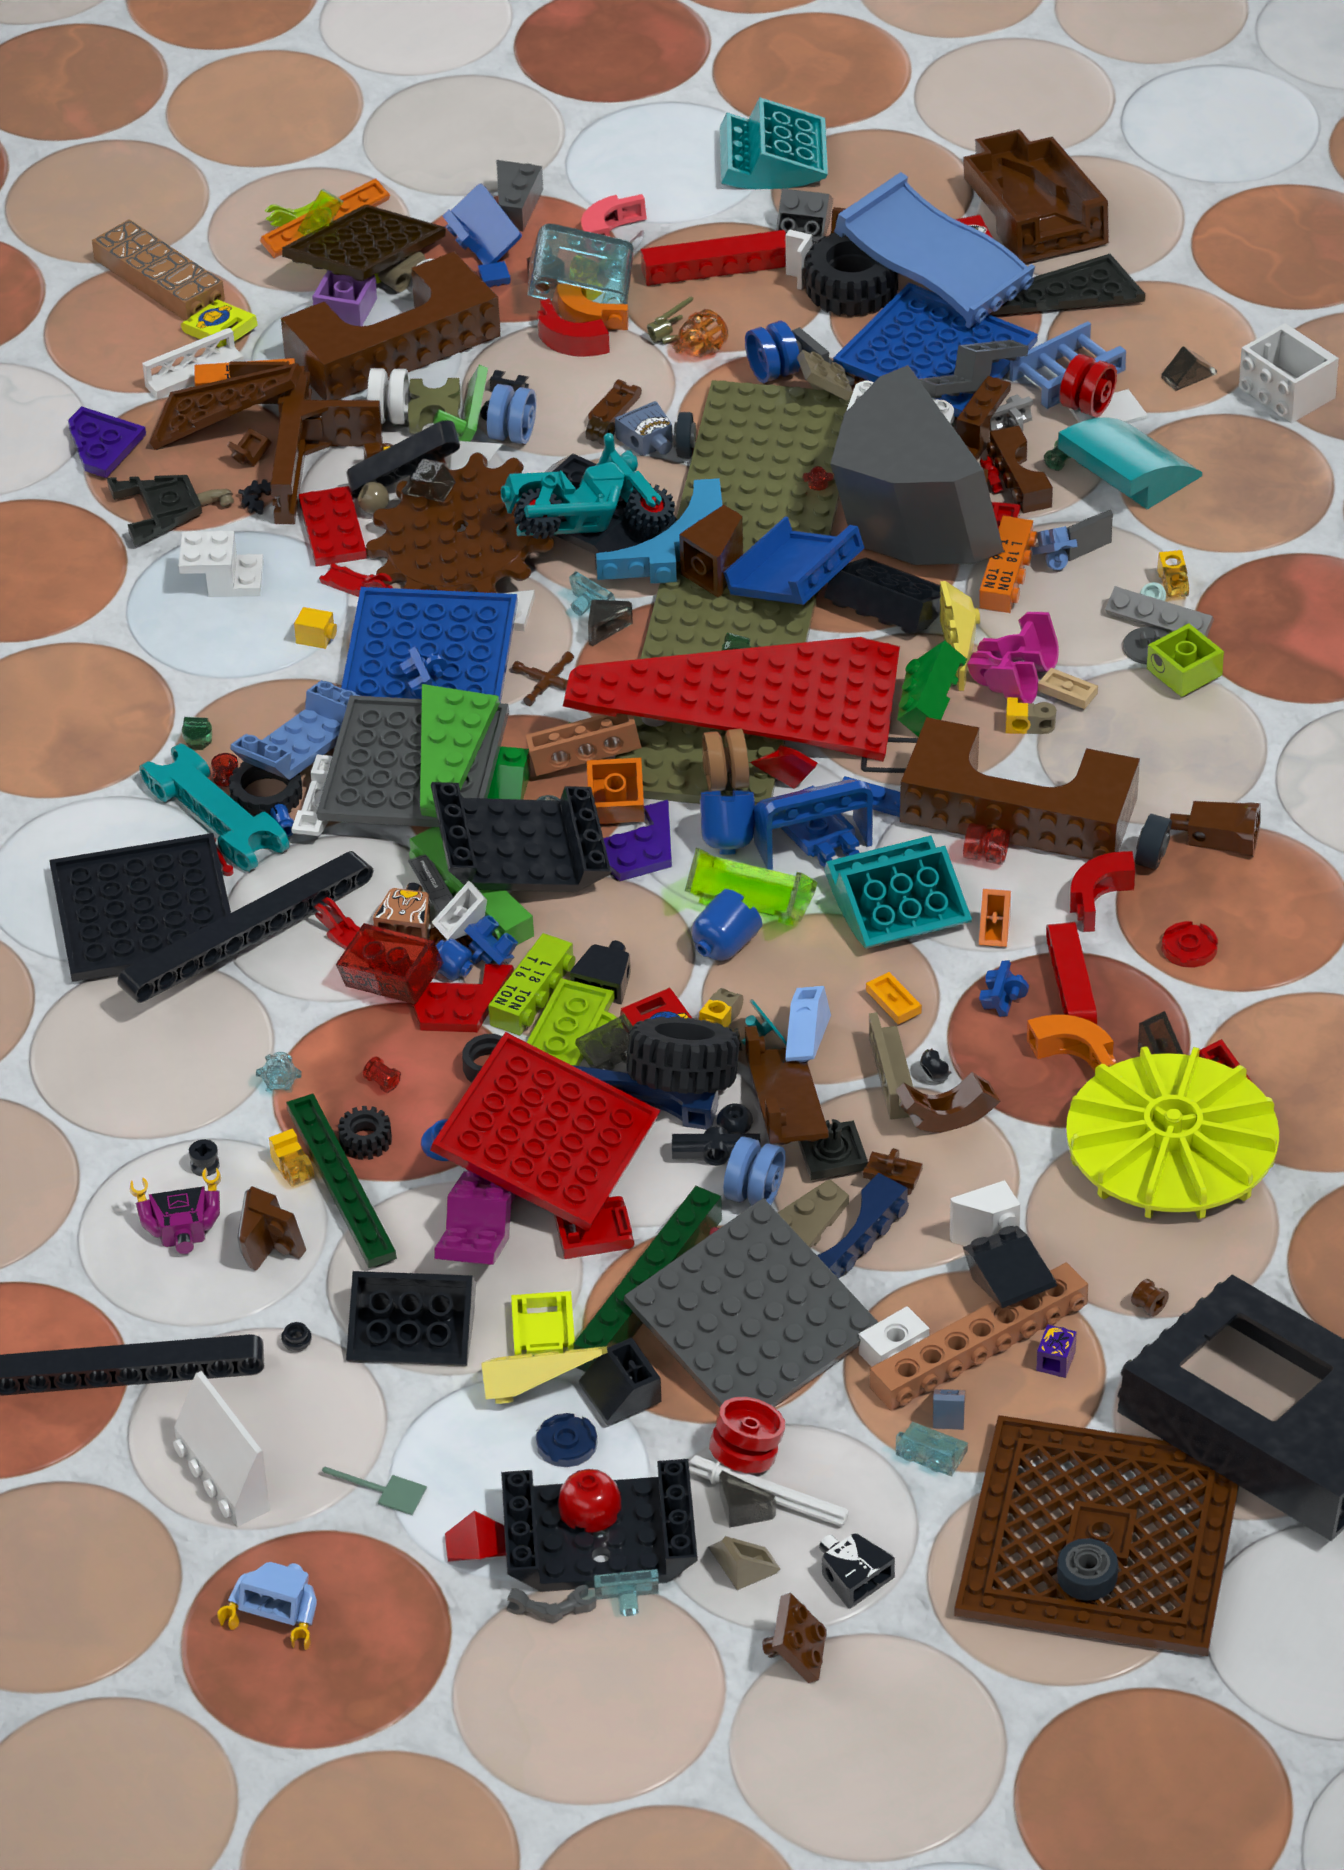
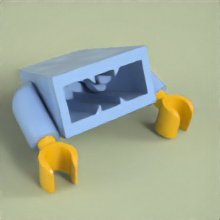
M266 1562L257 1570L241 1575L228 1599L230 1602L229 1606H223L218 1610L217 1616L220 1625L223 1626L225 1620L229 1618L228 1625L230 1630L236 1629L239 1625L237 1609L293 1626L297 1622L299 1626L291 1632L292 1647H295V1641L298 1638H304V1649L307 1650L311 1643L308 1626H312L317 1605L314 1589L308 1584V1573L303 1571L298 1564L292 1563L284 1566L273 1562Z

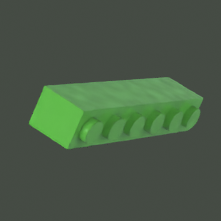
M431 827L409 839V857L413 859L426 854L434 863L454 898L464 885L448 870L440 828ZM479 890L487 899L485 916L491 915L499 924L498 928L492 933L497 940L504 933H508L518 941L517 945L534 937L533 916L507 891Z

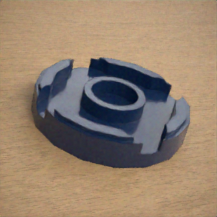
M572 1413L557 1414L546 1419L540 1425L541 1428L536 1434V1446L539 1455L546 1462L560 1467L578 1466L588 1461L596 1452L598 1444L596 1428L590 1420L583 1416L582 1419L575 1417V1414Z

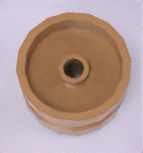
M742 728L727 730L724 739L725 748L721 735L717 731L703 733L702 760L709 791H724L727 786V773L733 789L748 788L749 765Z

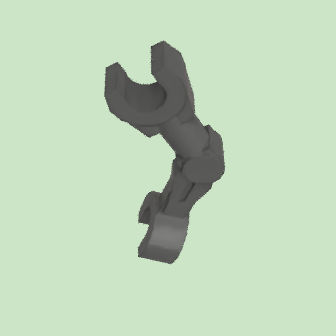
M587 1585L578 1586L567 1595L566 1601L559 1604H548L530 1600L525 1592L512 1588L507 1598V1601H510L507 1611L513 1614H522L524 1611L546 1619L550 1623H555L562 1619L563 1615L572 1611L575 1614L591 1612L596 1608L597 1599L595 1596L588 1600L581 1599L588 1596Z

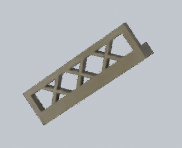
M869 1013V1040L890 1120L910 1117L901 1108V1099L896 1092V1089L903 1083L913 1087L898 1027L881 1028L878 1013Z

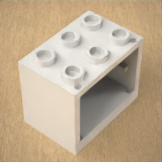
M1284 323L1241 348L1239 388L1293 423L1335 399L1339 358Z

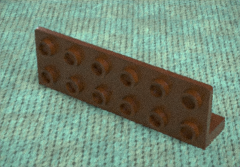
M756 1026L745 1027L746 1059L770 1144L785 1145L794 1141L806 1140L814 1142L828 1138V1128L808 1062L786 1061V1048L765 1050L764 1036H759Z

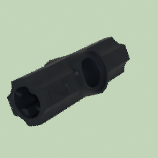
M716 1126L708 1128L704 1134H672V1159H704L707 1164L713 1166L723 1165L729 1160L736 1142L741 1137L745 1136L759 1140L761 1145L760 1133L729 1134L725 1128Z

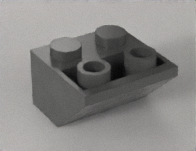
M782 188L776 231L785 230L787 234L789 230L811 234L812 241L818 242L820 238L826 236L831 220L834 198L827 193Z

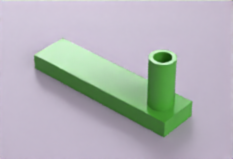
M479 364L469 380L462 419L439 409L434 416L433 424L445 420L454 422L457 434H459V441L470 442L477 431L488 372L487 367Z

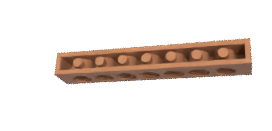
M1065 1262L1050 1270L1056 1280V1287L1005 1308H1001L993 1301L870 1367V1389L891 1411L901 1405H906L921 1394L934 1390L943 1382L958 1377L965 1370L982 1364L986 1359L1000 1351H1006L1022 1339L1033 1336L1037 1331L1046 1327L1047 1324L1053 1325L1068 1314L1081 1310L1088 1304V1283Z

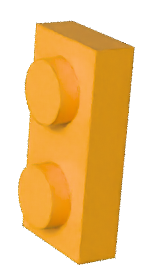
M890 972L866 983V992L897 1024L903 1023L922 1013V1005Z

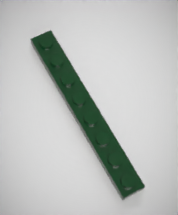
M314 1093L287 1101V1111L368 1268L396 1260V1250Z

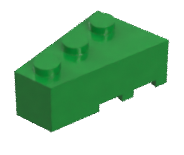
M944 640L918 659H912L905 668L906 674L902 685L901 700L898 705L897 720L918 737L926 717L941 720L950 701L947 693L951 685L956 686L959 680L955 676L960 666H965L967 658Z

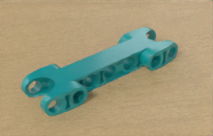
M180 743L172 747L171 755L175 762L169 765H157L154 762L147 761L139 766L141 777L150 791L163 802L173 797L182 802L220 835L217 838V843L221 852L241 869L251 871L258 866L254 852L259 849H271L282 853L290 848L288 837L278 822L266 812H261L254 817L209 779L211 772L208 764L188 746Z

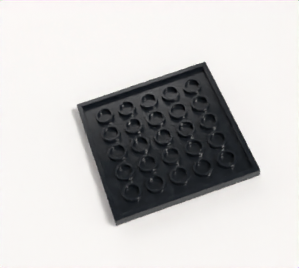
M213 833L49 860L72 982L121 974L127 967L231 913Z

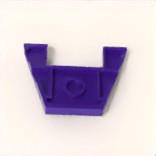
M668 800L644 806V814L650 826L639 827L632 831L603 838L611 869L610 874L619 881L672 867Z

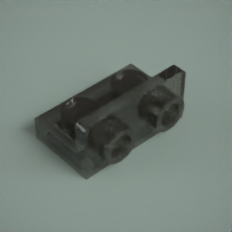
M624 1014L577 1038L575 1044L591 1068L612 1071L615 1067L614 1065L622 1061L624 1064L627 1063L629 1032L633 1026Z

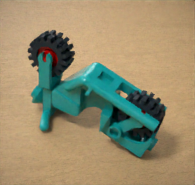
M611 433L604 435L605 447L596 466L588 467L585 470L580 487L577 490L561 470L560 472L509 474L505 485L501 488V499L505 502L508 514L512 513L514 505L517 504L514 512V517H516L515 524H518L517 535L533 536L538 539L539 535H541L542 539H545L548 535L551 537L554 534L605 531L609 526L620 495L626 502L625 512L627 513L625 516L626 519H630L629 523L632 526L636 523V529L639 531L642 527L645 528V533H649L650 529H652L653 533H657L658 529L663 531L665 526H668L675 510V501H672L673 497L671 494L666 496L667 490L665 488L662 491L659 490V485H655L653 488L640 471H636L638 460L631 450H627L622 455H619L615 450L614 436ZM563 516L566 518L567 521L561 522Z

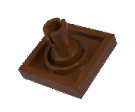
M792 1593L780 1596L774 1636L763 1639V1651L765 1655H768V1658L780 1655L807 1683L818 1681L823 1663L827 1629Z

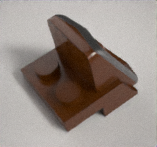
M253 1186L246 1190L237 1238L240 1252L249 1268L257 1270L273 1249H276L283 1255L301 1258L306 1252V1247L294 1213L281 1209L274 1194Z

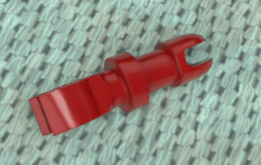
M986 456L987 460L983 461L982 458L980 459V466L983 469H988V481L995 494L1004 489L999 478L998 469L994 466L992 459Z

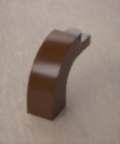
M973 1072L956 1087L942 1094L927 1095L905 1083L896 1089L901 1099V1108L910 1116L916 1128L927 1132H947L972 1124L989 1113L1001 1102L990 1082Z

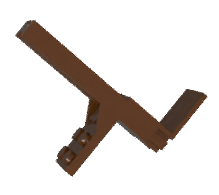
M231 361L229 362L230 378L289 365V362ZM300 366L302 372L296 387L258 403L278 404L280 426L271 479V493L276 498L273 499L275 524H295L299 502L298 494H300L306 455L331 446H363V443H383L380 400H311L312 389H309L310 372H305V366Z

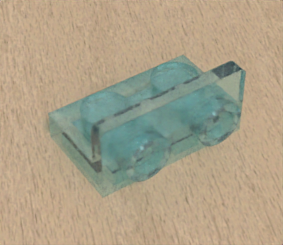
M915 1422L910 1424L905 1433L899 1432L896 1436L897 1456L951 1477L968 1451L967 1442Z

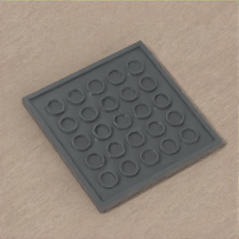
M350 695L317 809L318 820L439 827L438 818L423 816L420 810L422 699ZM500 703L461 788L462 798L488 797L510 712L508 704Z
M764 1198L624 1295V1302L719 1408L726 1400L734 1397H750L764 1401L773 1407L777 1406L857 1348L861 1341L859 1333L878 1323L871 1313Z

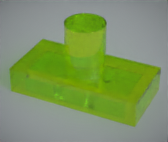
M321 189L297 231L307 235L332 222L344 201L327 190Z

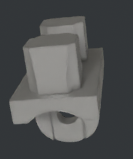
M1018 395L1009 397L1007 404L999 406L991 417L990 431L1020 426L1023 431V423L1032 421L1031 405L1033 400L1030 397L1022 399Z

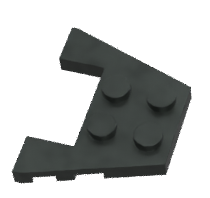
M188 475L154 476V480H140L139 476L129 477V481H117V477L107 478L108 487L114 500L140 494L151 519L128 524V532L134 546H138L202 514V505Z

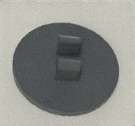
M1157 627L1137 628L1126 635L1123 643L1124 652L1133 661L1147 664L1148 645L1168 635L1169 632Z

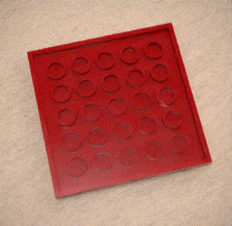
M505 1032L433 1141L430 1151L589 1231L657 1120L660 1110Z

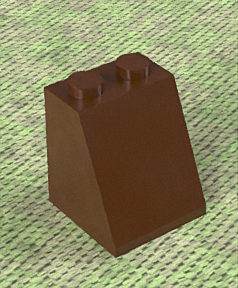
M722 505L679 534L681 575L717 598L722 595L727 586L723 572L743 555V516L726 505Z

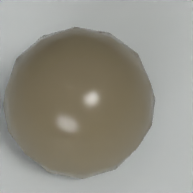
M369 482L365 484L357 498L359 507L364 512L374 514L378 509H386L389 503L387 489L381 483Z

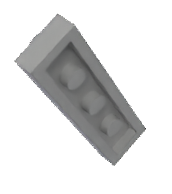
M1114 586L1105 609L1108 614L1150 627L1161 628L1169 633L1190 623L1207 637L1214 621L1211 615Z

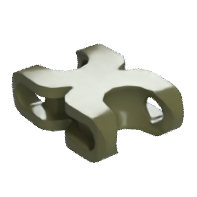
M422 378L410 379L409 394L411 400L408 403L409 434L422 431L424 426L433 423L438 409L459 418L458 412L461 406L459 378H447L446 384L440 388L426 387L423 385Z

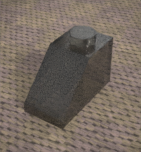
M422 459L401 492L405 495L422 496L430 500L444 502L456 482L444 463Z

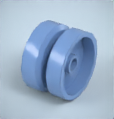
M497 384L491 394L487 413V434L490 439L504 441L509 436L510 441L513 443L526 444L529 441L536 417L537 403L535 390L519 387L514 392L513 387L509 385Z
M745 1136L741 1137L736 1142L727 1164L723 1184L725 1198L736 1202H744L748 1198L751 1206L764 1198L772 1205L784 1173L786 1160L784 1148L770 1143L765 1144L761 1148L759 1140Z

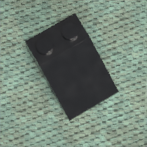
M1019 1226L1004 1227L995 1235L977 1238L970 1245L963 1247L972 1279L1001 1308L1057 1286L1055 1278L1032 1241Z

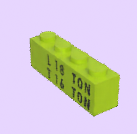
M542 933L489 1004L490 1025L519 1036L527 1026L530 1027L540 1008L546 1006L549 996L555 990L560 979L574 967L576 958L573 956V943Z

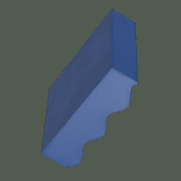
M505 261L478 265L480 278L489 288L493 285L500 286L511 283Z

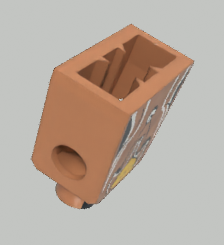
M412 882L407 885L406 889L392 888L388 891L373 917L375 936L383 939L427 944L430 923L429 894L423 892L421 885Z

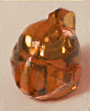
M710 309L695 312L689 316L688 321L679 329V341L672 347L675 353L685 351L686 354L693 357L701 358L706 355H714L728 339L727 325L720 315ZM715 321L718 323L717 325H715L714 327H712L710 330H707V329H706V327H708L709 325H711V324L714 323ZM721 330V334H719L715 338L712 337V335L716 334Z

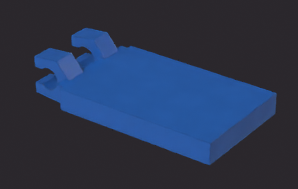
M841 813L780 827L807 856H817L820 865L824 868L826 862L833 860L831 857L836 856L834 850L836 847L841 846L845 856L860 853L855 849V847L859 846V841L855 835V827Z

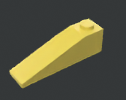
M940 581V625L944 639L967 658L965 666H960L955 675L959 679L957 682L958 690L964 691L968 674L967 663L972 655L976 636V624H980L979 609L974 608L972 599L948 582Z
M607 1346L565 1351V1353L557 1351L536 1354L533 1357L531 1353L491 1358L481 1363L485 1398L495 1399V1404L513 1402V1396H517L607 1353Z

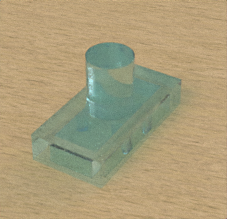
M577 571L569 577L573 595L578 597L571 604L572 610L577 615L582 616L592 606L609 617H612L618 611L613 593Z
M657 1569L594 1575L595 1598L597 1600L618 1598L620 1615H636L639 1613L637 1596L659 1594Z

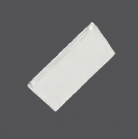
M1126 389L1115 392L1107 409L1097 418H1116L1130 424L1147 419L1148 415L1130 390ZM1069 408L1078 422L1096 418L1082 413L1081 409L1075 411Z

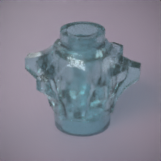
M285 1052L266 1055V1063L262 1068L256 1070V1076L261 1077L267 1085L265 1091L270 1093L273 1089L285 1090L287 1093L292 1092L291 1085L295 1079L302 1076V1071L294 1066L292 1056Z

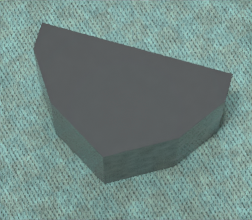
M909 365L880 376L845 412L830 463L847 525L858 526L864 549L913 565L975 564L1004 552L983 468Z

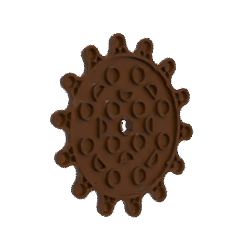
M477 452L470 456L468 463L461 469L451 470L444 462L437 461L431 464V477L422 484H412L408 481L399 482L396 486V495L402 500L399 505L391 509H378L373 514L374 525L386 530L381 537L370 540L366 544L368 557H384L387 559V562L377 570L376 575L385 573L392 578L391 582L383 580L385 584L398 580L404 581L406 585L403 589L496 593L495 585L498 580L504 577H511L517 581L528 579L531 575V569L525 564V558L533 552H547L551 550L554 546V540L549 535L545 539H542L541 535H539L538 539L533 538V536H518V524H515L516 517H514L517 504L514 505L512 513L508 514L505 502L501 499V488L505 485L509 474L522 473L524 469L522 462L517 458H510L498 468H487V458ZM461 525H464V527H466L464 531L457 532V530L461 528Z

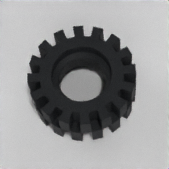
M362 1106V1110L358 1111L357 1107L352 1108V1114L347 1111L344 1113V1118L341 1117L339 1120V1142L344 1153L349 1152V1157L354 1158L355 1155H358V1160H363L364 1156H368V1160L373 1159V1154L379 1157L382 1155V1150L387 1152L389 1149V1145L392 1143L391 1122L388 1115L385 1116L383 1110L377 1113V1107L372 1106L371 1110H367V1106ZM363 1130L374 1131V1133L370 1135L363 1136L356 1134Z

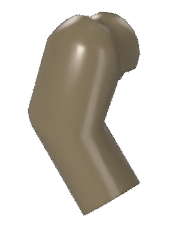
M213 489L197 494L202 506L220 501L221 506L228 507L234 502L233 493L229 489Z

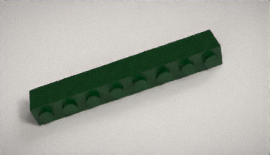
M698 1186L693 1188L573 1343L574 1349L605 1346L608 1348L635 1335L643 1322L624 1302V1295L713 1233L722 1221V1197ZM597 1358L576 1368L586 1372Z

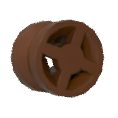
M1144 1279L1135 1288L1131 1297V1303L1136 1307H1143L1146 1314L1154 1317L1165 1307L1169 1293L1163 1288H1156L1155 1283L1150 1279Z

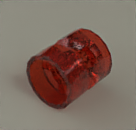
M970 823L965 835L963 857L979 861L985 857L986 862L1003 865L1008 852L1009 830L994 827L991 831H988L987 826Z

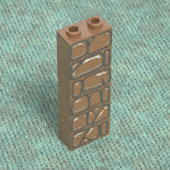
M130 219L92 240L94 260L183 320L188 321V318L207 305L214 304V301L217 299L225 301L222 280Z

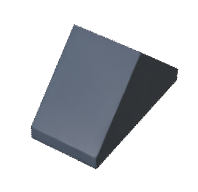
M935 1389L933 1395V1428L964 1430L965 1390Z

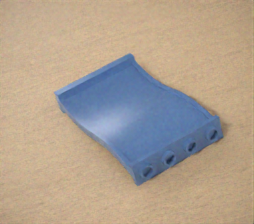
M902 172L838 214L834 231L840 237L846 235L877 262L935 292L965 318V326L968 328L977 322H982L988 314L993 311L996 312L1008 300H1013L1023 289L1027 290L1034 281V265L1031 264L1027 267L1015 254L998 241L936 209L908 184V176Z

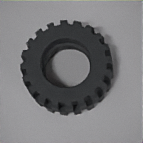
M831 233L829 237L824 236L818 240V243L815 242L806 254V293L817 307L820 306L827 313L831 311L834 315L841 316L843 314L847 315V317H854V315L866 316L870 312L876 313L880 311L881 307L884 308L897 295L899 273L871 258L846 235L840 237L836 233Z
M679 1017L648 1018L637 1022L630 1029L626 1070L632 1080L653 1089L658 1088L667 1092L675 1091L686 1094L723 1091L727 1087L729 1088L736 1079L739 1038L732 1029L723 1027V1025L718 1023H710L707 1020Z

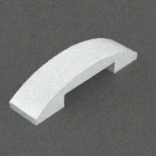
M316 755L311 770V783L302 810L297 811L292 826V833L319 836L324 831L328 821L318 820L317 809L333 756Z

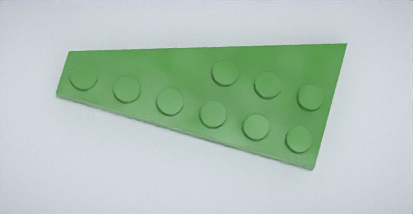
M422 684L421 815L437 818L431 790L432 782L459 783L461 791L500 704L499 696Z

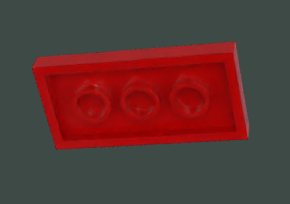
M349 486L298 494L316 567L367 559L366 548Z

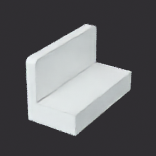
M789 230L786 234V275L797 277V289L803 290L805 287V257L812 247V235Z

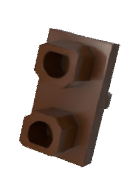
M894 1148L891 1149L889 1155L872 1151L868 1164L863 1170V1178L871 1181L880 1173L907 1187L908 1195H910L923 1170V1163L899 1158L900 1152Z

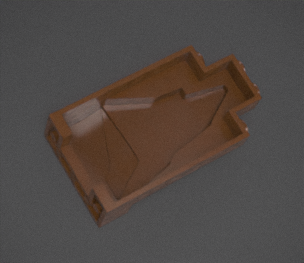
M1018 129L975 139L976 154L963 157L964 179L996 216V232L1004 246L1023 263L1109 243L1108 200L1053 136L1029 141L1023 132Z

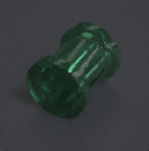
M1058 440L1054 443V448L1044 454L1046 466L1055 471L1061 470L1065 466V461L1072 458L1058 449Z

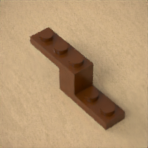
M987 376L956 419V432L976 460L979 459L986 449L987 443L990 442V419L1011 391V382Z

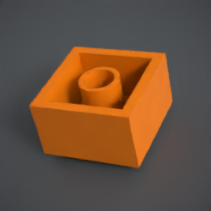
M641 758L587 760L588 787L592 788L600 824L645 822Z

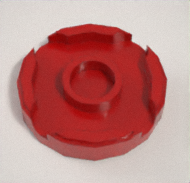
M1192 921L1179 922L1168 927L1164 932L1161 950L1165 958L1173 964L1181 967L1195 968L1204 966L1214 959L1217 954L1218 938L1215 932L1207 925L1201 923L1200 926L1193 925Z

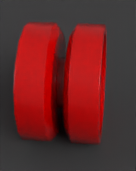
M1083 354L1076 355L1069 363L1061 382L1059 398L1061 405L1075 411L1081 409L1082 413L1096 418L1101 416L1107 409L1115 391L1117 382L1116 367L1101 360L1096 362L1094 358Z
M750 1397L728 1399L720 1406L716 1426L710 1438L709 1449L715 1459L730 1469L744 1473L764 1472L769 1470L775 1462L778 1444L781 1442L785 1431V1420L777 1409L759 1399Z

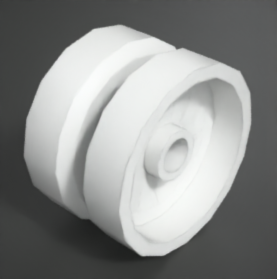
M371 368L367 400H380L382 424L387 419L388 409L389 418L393 424L406 425L409 403V375L407 369H393L389 382L385 369Z

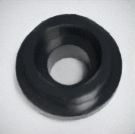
M292 1322L284 1328L281 1340L287 1349L297 1351L309 1346L312 1341V1335L305 1324Z

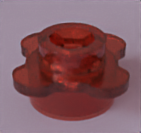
M816 466L809 473L803 474V480L808 482L810 489L820 491L828 487V481L833 480V474L827 473L820 466Z

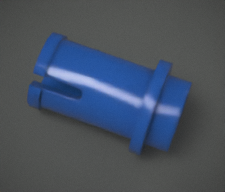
M277 804L275 805L277 814L274 808L271 809L270 814L283 828L287 837H290L294 834L292 833L294 820L290 818L285 805Z

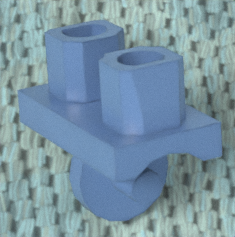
M1066 526L1037 532L1039 546L1032 547L1033 555L1047 553L1046 563L1048 567L1052 570H1061L1068 562V555L1064 549L1078 547L1077 540H1069Z

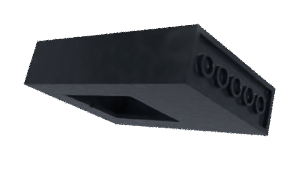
M1232 1274L1224 1282L1217 1283L1209 1295L1205 1298H1200L1188 1313L1181 1314L1177 1322L1169 1329H1164L1158 1339L1151 1345H1145L1136 1358L1128 1360L1121 1370V1388L1117 1395L1119 1398L1117 1412L1332 1541L1344 1530V1339ZM1228 1325L1319 1378L1321 1381L1277 1421H1271L1181 1366L1205 1346L1207 1341L1213 1339Z

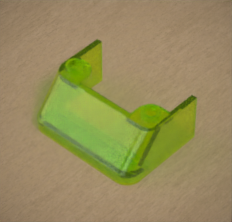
M696 848L685 892L699 898V904L707 906L724 889L733 890L744 896L742 902L749 909L754 906L758 913L778 917V923L794 926L795 922H801L815 894L818 882L800 872H797L796 876L715 857L700 848Z

